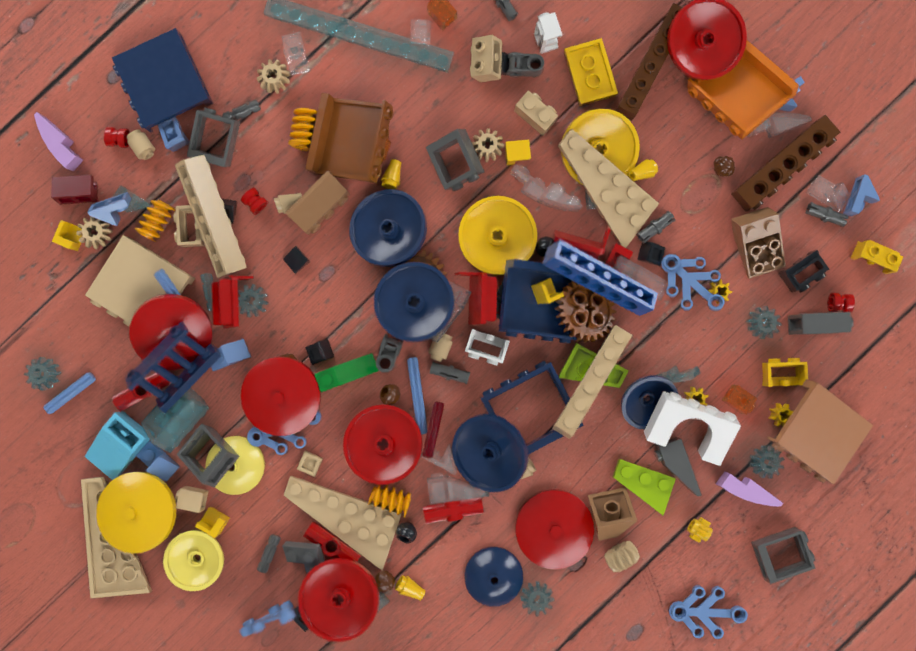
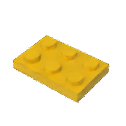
M602 38L564 49L580 106L618 95Z

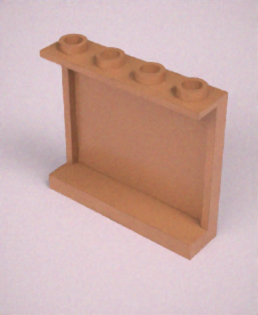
M806 379L802 386L808 391L777 437L774 439L768 436L767 439L773 443V448L781 453L783 451L786 452L788 459L795 463L797 461L801 463L800 467L808 473L813 472L815 474L813 477L822 483L827 481L835 484L873 425L822 385Z

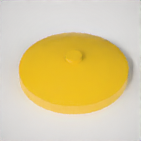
M610 109L589 110L576 117L567 127L563 138L569 130L573 129L626 176H628L630 170L634 169L639 157V138L633 124L621 113ZM561 152L562 162L566 171L575 181L580 183L573 167L569 165Z
M491 196L477 201L464 214L459 226V245L464 257L473 267L487 274L504 275L506 260L518 259L528 261L532 256L537 243V228L533 216L523 204L509 197Z
M131 472L118 476L105 487L98 500L96 517L99 530L105 540L120 551L142 553L159 546L169 536L175 524L176 502L173 493L163 480L147 472Z

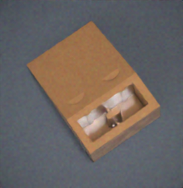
M766 207L731 219L734 239L749 279L786 267L778 213Z

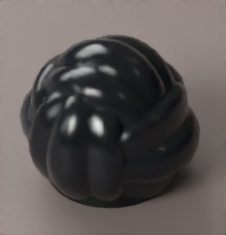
M545 236L540 238L536 243L537 253L545 257L547 248L556 242L551 237Z
M408 522L399 524L396 529L397 539L407 544L413 542L417 537L414 525Z

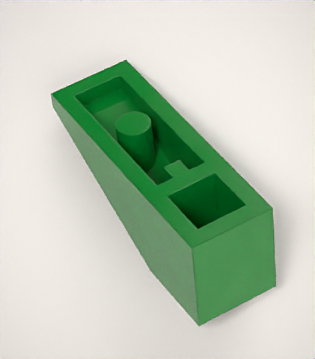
M373 353L315 373V377L320 391L325 392L379 370Z

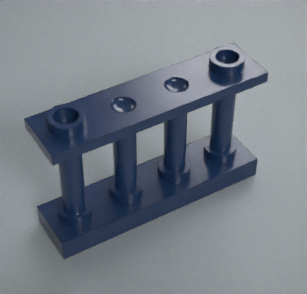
M182 321L174 326L162 342L135 369L129 371L125 378L129 390L132 391L139 385L156 396L157 405L164 413L221 357L217 347L210 343L204 348L187 336L189 331ZM180 341L199 354L193 362H189L173 350ZM167 355L184 367L185 370L179 376H175L158 363ZM153 370L171 384L162 391L145 380L144 377Z

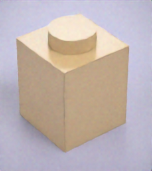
M190 486L180 488L175 496L176 508L197 513L205 510L209 490Z

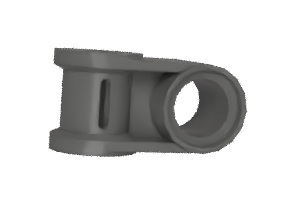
M519 52L508 54L509 69L506 72L508 76L538 77L543 73L544 59L539 54H523ZM532 63H538L540 67L538 69H533L530 65Z
M388 334L384 335L376 360L378 370L384 373L393 370L404 341L390 338ZM388 358L391 365L388 369L381 368L380 362L382 359Z

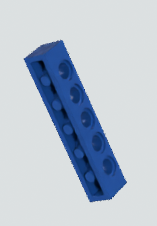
M562 240L547 248L542 265L638 316L654 310L658 293Z

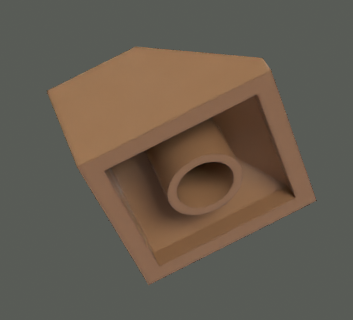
M626 487L588 495L598 541L618 537L637 522Z

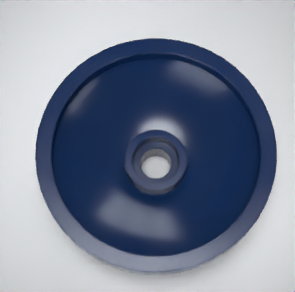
M658 375L645 376L636 380L623 394L621 400L623 417L631 426L645 430L663 391L679 394L677 388L669 379Z
M483 548L477 551L466 565L464 574L465 585L469 594L477 602L491 607L505 605L518 595L522 587L523 571L521 564L514 554L504 548ZM497 577L498 581L496 583H492L491 578Z

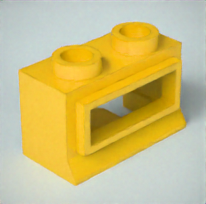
M872 240L857 242L850 259L864 258L867 260V264H878L884 267L882 273L890 274L898 271L903 256L897 251Z
M787 358L788 362H780V359H768V363H762V386L803 385L805 380H808L807 362H800V358ZM771 367H795L796 376L771 377Z

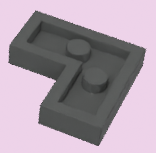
M286 541L282 545L287 562L304 564L307 574L316 565L325 561L320 544Z

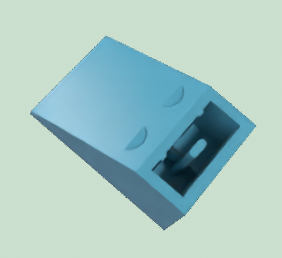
M124 411L116 412L102 427L84 457L113 480L124 472L153 436Z

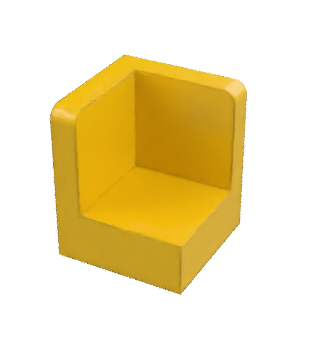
M529 139L505 143L507 165H514L515 161L531 159Z
M61 220L52 242L78 251L81 245L79 239L82 236H78L76 232L82 229Z
M551 278L531 285L537 304H548L564 297L563 292L556 293Z
M209 507L195 527L211 537L217 538L222 533L230 517L213 507Z

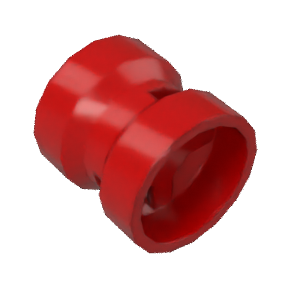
M106 127L104 131L105 145L109 147L118 145L120 148H128L129 144L126 137L130 133L129 129L120 128L117 130L114 127Z
M256 188L249 189L240 199L244 205H249L250 211L254 215L260 213L268 205V201L264 197L259 196Z
M835 292L830 293L827 301V308L830 312L853 311L855 306L853 294L840 295Z

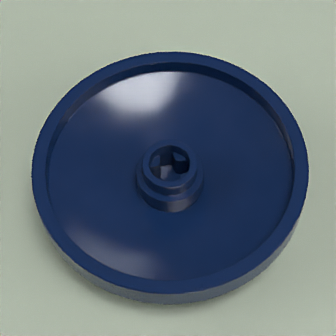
M394 189L377 191L366 197L355 209L349 227L351 243L356 252L373 265L380 267L401 265L414 257L425 241L427 234L425 213L420 204L411 195L403 191Z
M409 262L394 267L380 280L374 295V310L378 321L390 335L406 342H422L435 337L448 325L454 311V294L449 281L438 269L425 263Z
M479 414L465 421L454 435L452 443L454 462L461 475L474 487L487 492H502L513 487L523 477L528 465L527 446L518 429L506 419L493 414Z

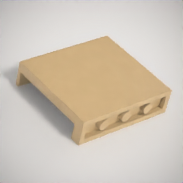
M123 235L85 296L91 299L90 303L97 307L103 306L108 309L106 312L115 318L119 316L124 319L123 323L130 327L132 317L140 305L150 298L166 294L154 276L156 271L163 269L180 294H182L187 284L193 283L195 278L132 238Z

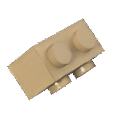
M494 35L472 38L471 77L480 82L501 79L502 40Z
M528 90L515 105L514 112L544 136L558 118L557 112L552 106H546L541 102L542 99L538 94L531 93Z

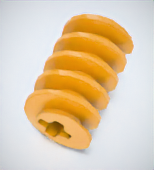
M297 108L293 110L295 116L292 118V122L295 124L291 125L293 132H290L289 136L292 139L288 141L291 147L302 151H309L310 148L307 147V145H311L309 137L313 136L310 130L314 129V125L311 122H316V118L312 117V115L317 114V110L310 108Z
M159 199L157 201H150L154 207L146 208L150 212V214L142 215L146 221L139 220L142 228L135 227L139 234L154 242L156 241L153 237L160 238L157 230L164 231L160 224H168L164 217H172L168 210L175 211L174 207Z
M376 484L371 492L368 505L374 501V507L376 508L381 503L382 510L389 506V512L391 513L396 508V515L404 511L405 517L411 501V493L408 492L404 497L402 489L396 494V487L388 491L387 484L383 489H381V485Z

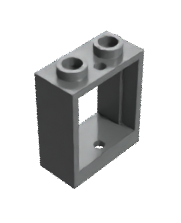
M204 107V110H197L187 157L192 158L205 155L208 163L221 167H231L241 121L235 120V116L223 113V116L217 115L216 110ZM207 118L231 124L224 157L200 150Z
M456 129L426 147L444 190L457 191L464 187V183L478 180L480 178L479 175L485 172L466 129ZM459 143L470 171L452 180L440 153Z
M851 312L788 315L789 335L852 332L853 318L851 317Z
M202 423L176 454L202 484L215 487L239 458V455L214 428ZM211 438L221 450L207 468L204 469L195 457Z
M793 527L751 542L764 580L772 584L816 569L814 565L815 557L808 548L807 543L809 540L804 531ZM794 537L802 561L774 570L766 546Z

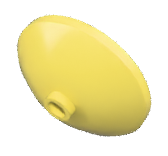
M229 436L223 438L239 455V458L234 463L235 469H229L215 488L230 495L246 493L252 490L263 477L265 470L263 453L259 446H252L246 437ZM217 444L210 449L207 455L206 468L221 450Z
M191 530L183 532L168 544L163 558L164 570L169 580L177 587L187 591L203 590L212 585L220 576L224 566L223 550L215 538L203 531ZM196 554L201 558L199 561L195 559Z

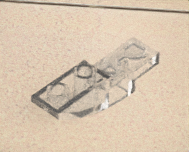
M516 164L512 168L510 174L524 184L521 192L534 201L563 211L578 212L582 208L581 200L575 195L570 196L565 192L566 189L561 184L551 182L548 187H545V182L538 177H532L529 174L530 171L523 165L519 167Z

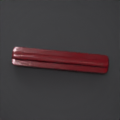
M436 401L433 405L422 456L431 459L434 455L444 410V403Z

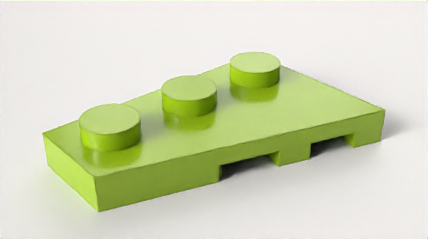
M575 343L559 374V378L582 381L597 354ZM615 364L603 385L620 388L629 370Z
M618 459L613 478L664 516L676 478Z

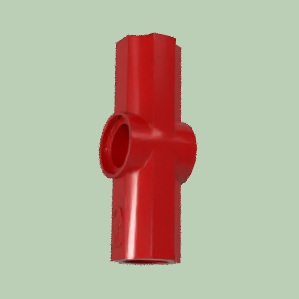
M157 373L145 379L160 390L171 384ZM137 385L132 391L126 389L112 398L115 407L122 412L140 401L152 397L153 394L146 391L143 395L140 392L141 386Z
M481 495L464 499L452 498L443 501V503L423 506L426 524L444 520L448 522L457 521L465 516L484 513Z
M314 521L303 535L304 538L313 544H320L321 550L326 556L347 558L356 562L361 557V554L342 542L339 537L332 535ZM330 541L335 542L337 549L331 550L327 543Z

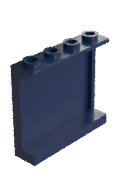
M176 28L112 57L115 64L112 67L117 76H120L123 81L120 83L126 94H129L131 99L129 104L139 116L137 121L142 129L145 128L150 133L153 132L152 127L201 104H204L206 107L214 104L187 45Z
M518 259L506 260L499 331L506 332L505 336L517 337V334H524L523 338L535 339L536 336H541L543 341H553V338H558L560 343L571 344V340H576V337H569L571 331L564 332L565 325H559L562 319L556 318L560 311L555 310V308L560 306V304L555 301L548 304H537L531 285L551 278L556 293H560L563 291L562 288L572 282V280L542 265L543 263Z

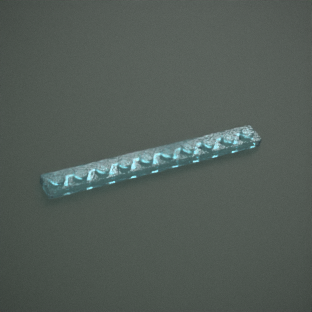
M267 0L263 12L265 16L447 73L454 57V52L288 0Z

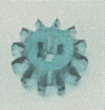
M252 284L250 288L248 285H244V291L238 290V293L241 295L238 297V301H240L238 306L241 308L240 314L246 313L247 317H252L254 314L258 317L260 314L259 310L262 312L266 311L262 305L269 304L268 301H263V299L268 297V294H262V287L257 289L256 285ZM250 297L255 298L253 305L248 304V301L251 300Z
M763 306L762 309L756 307L755 312L749 313L752 319H747L746 322L751 323L748 330H754L752 336L757 337L759 335L760 339H765L766 336L773 338V333L779 332L776 326L782 325L781 322H777V319L781 316L774 315L775 309L769 310L768 306Z
M45 357L31 360L32 365L25 366L29 372L23 374L29 377L26 383H32L31 388H39L40 391L53 388V383L59 382V379L56 377V375L61 374V372L56 371L59 365L53 364V359L46 360Z
M761 445L760 450L755 448L754 452L756 455H750V458L754 459V461L749 463L751 467H754L753 473H759V477L765 478L767 476L769 479L773 478V474L780 475L778 468H784L780 462L785 460L783 457H779L781 452L775 450L770 445L768 447ZM765 459L769 460L768 464L764 463Z
M539 581L535 582L534 587L531 583H528L529 590L523 588L522 591L525 595L520 596L521 601H523V609L528 608V614L535 611L537 617L539 616V611L546 615L545 608L552 609L550 602L554 601V597L550 596L553 593L552 589H547L546 583L540 587ZM540 595L538 602H535L536 596Z

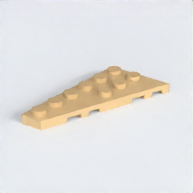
M571 129L559 143L558 147L569 165L573 167L578 176L577 178L584 185L588 196L599 214L611 228L610 232L612 235L615 236L619 245L626 248L659 203Z
M290 476L284 496L380 570H383L402 513L396 515L394 510L390 513L388 508L382 510L379 505L375 508L373 503L368 505L367 501Z
M104 477L81 479L90 598L150 593L152 589L137 554L126 553L114 548L105 540L99 530L96 510L100 495L107 486Z

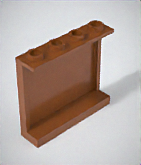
M322 93L305 169L317 175H324L329 171L337 178L377 183L381 175V161L385 156V142L389 137V124L393 118V106L386 100H383L382 103L334 98L330 94Z

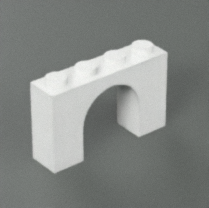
M663 391L644 430L647 441L665 447L673 430L680 422L691 418L701 419L708 424V430L698 449L700 457L704 461L720 466L741 427L737 416L731 412H720L711 405L703 406L694 399H684L677 393Z

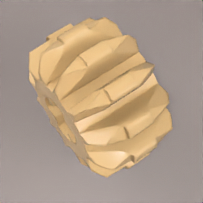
M268 60V65L261 63L263 70H257V73L260 75L257 77V81L261 83L260 87L262 89L267 88L268 93L275 90L279 94V88L286 90L284 83H290V80L287 78L290 76V72L286 70L287 66L285 64L280 65L279 60H276L274 64L271 60Z
M490 128L486 129V134L479 130V136H473L476 142H472V145L475 148L476 154L480 153L478 155L479 160L484 156L485 162H488L491 156L492 160L495 161L496 155L501 156L502 151L500 149L504 148V144L500 142L503 137H496V130L492 134H490ZM486 142H490L489 149L485 148Z
M90 217V221L83 218L84 225L78 224V227L82 230L77 231L76 234L82 236L79 242L85 243L87 248L93 246L94 249H98L99 243L105 247L106 243L104 240L111 241V238L107 236V234L112 233L111 229H107L110 225L109 223ZM91 231H98V234L94 235L91 233Z
M623 541L613 546L604 555L607 565L613 572H621L632 567L640 558L636 546L631 541Z

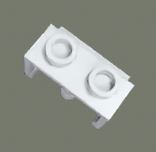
M546 12L538 16L534 36L538 47H541L540 54L558 48L557 38L562 36V32L555 12L551 14Z
M472 329L465 352H468V357L479 360L481 356L487 358V363L497 366L498 362L503 363L510 341ZM473 340L500 347L499 357L472 349Z

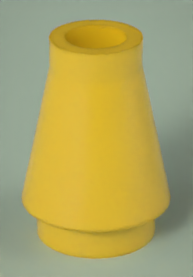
M390 160V164L381 178V185L384 188L396 190L397 186L400 185L402 163L399 160Z
M645 159L628 172V177L633 182L653 178L658 172L657 163L652 159Z
M402 575L395 586L398 594L415 598L419 601L422 600L426 592L409 576L405 577Z

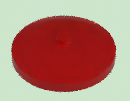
M694 0L688 3L673 18L667 36L669 55L675 66L686 76L697 80L716 79L729 73L741 60L747 42L746 26L741 14L732 4L725 0Z
M176 294L159 295L145 301L135 311L129 327V338L134 351L144 360L169 334L170 330L182 321L189 331L187 336L205 348L212 341L211 320L203 307L188 297ZM182 341L173 348L175 352L189 362H193L199 355ZM167 355L158 363L166 370L184 369V367Z
M277 356L258 363L248 372L241 388V404L248 420L264 433L275 436H287L304 429L315 418L321 403V391L315 374L307 365L290 357Z
M375 405L358 413L349 423L343 439L344 456L351 470L361 479L379 485L396 483L407 477L416 468L423 449L422 434L415 420L404 410L391 405Z
M549 489L534 494L522 505L516 518L515 532L519 547L530 561L547 569H563L579 562L589 551L594 538V522L589 509L577 496L564 490Z
M332 558L316 565L305 576L298 594L299 611L306 626L318 637L332 642L349 641L363 634L374 621L380 601L378 586L372 574L360 563L347 558Z

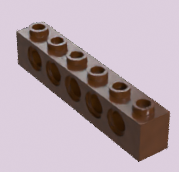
M675 3L672 4L616 109V112L621 113L630 121L637 115L669 54L667 45L669 27L675 15L683 8Z
M826 115L822 116L732 192L731 195L745 211L750 209L756 210L764 203L762 199L766 196L770 198L778 191L776 187L781 183L783 185L788 183L793 178L791 175L795 171L798 173L807 166L806 162L810 158L812 160L817 158L822 153L821 149L824 146L828 148L836 142L837 139L835 137L841 132ZM813 136L818 138V144L814 142ZM799 148L803 150L804 156L799 154ZM784 161L789 163V169L785 168ZM769 173L774 175V182L769 179ZM754 186L760 188V194L754 191Z

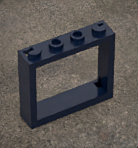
M544 360L536 364V369L528 372V370L517 374V379L513 381L507 379L500 383V388L494 390L492 387L484 391V396L481 397V400L488 414L496 415L489 400L546 370L565 406L570 398L552 363H546ZM581 422L578 428L584 426V424ZM552 430L527 443L528 455L563 437V435Z

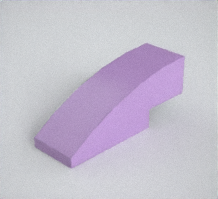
M36 112L34 114L36 124L46 146L66 169L74 172L83 161L82 158L69 148L74 141L49 119Z
M724 471L716 482L724 490L753 503L767 506H782L783 504L747 477L739 481L733 475Z

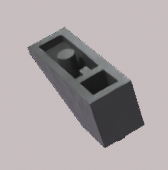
M678 437L668 440L665 447L656 444L654 454L657 461H661L693 494L701 496L702 494L682 439Z

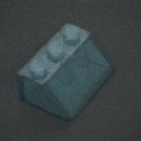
M190 388L166 413L161 411L158 405H156L141 424L152 444L171 453L188 432L193 429L200 418L206 414L209 406L199 394Z

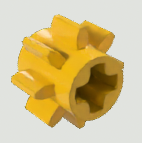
M722 279L717 282V285L714 282L709 283L711 287L708 291L712 295L717 294V288H720L719 293L724 298V301H729L727 296L732 293L728 288L729 283L722 284Z
M690 387V392H684L687 400L693 399L692 397L695 395L701 405H708L705 402V398L709 396L702 393L703 388H699L696 392L695 387Z
M776 403V408H769L771 416L768 418L775 420V426L780 424L784 426L794 412L788 409L789 404H784L782 407L781 403Z
M702 517L699 520L694 518L687 528V531L691 533L689 537L698 543L701 540L706 542L713 532V529L709 527L711 523Z

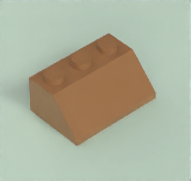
M327 171L286 214L308 235L310 233L314 234L320 229V223L324 219L328 220L334 215L335 212L333 210L337 206H342L347 202L350 194Z

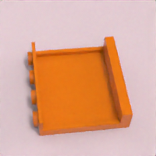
M747 40L744 54L734 69L716 79H696L693 81L690 78L687 91L692 98H697L701 102L705 110H710L718 122L724 123L734 136H738L743 140L792 99L797 93L799 84Z

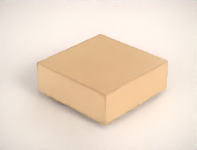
M305 450L297 470L315 477L323 458Z

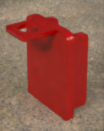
M609 226L606 227L602 243L554 230L553 238L554 242L562 240L598 260L600 254L604 255L611 228Z
M456 272L455 276H470L468 325L486 324V321H496L497 278L488 277L486 272Z
M230 275L218 282L211 283L212 323L214 326L223 325V329L239 327L238 280L254 279V276Z

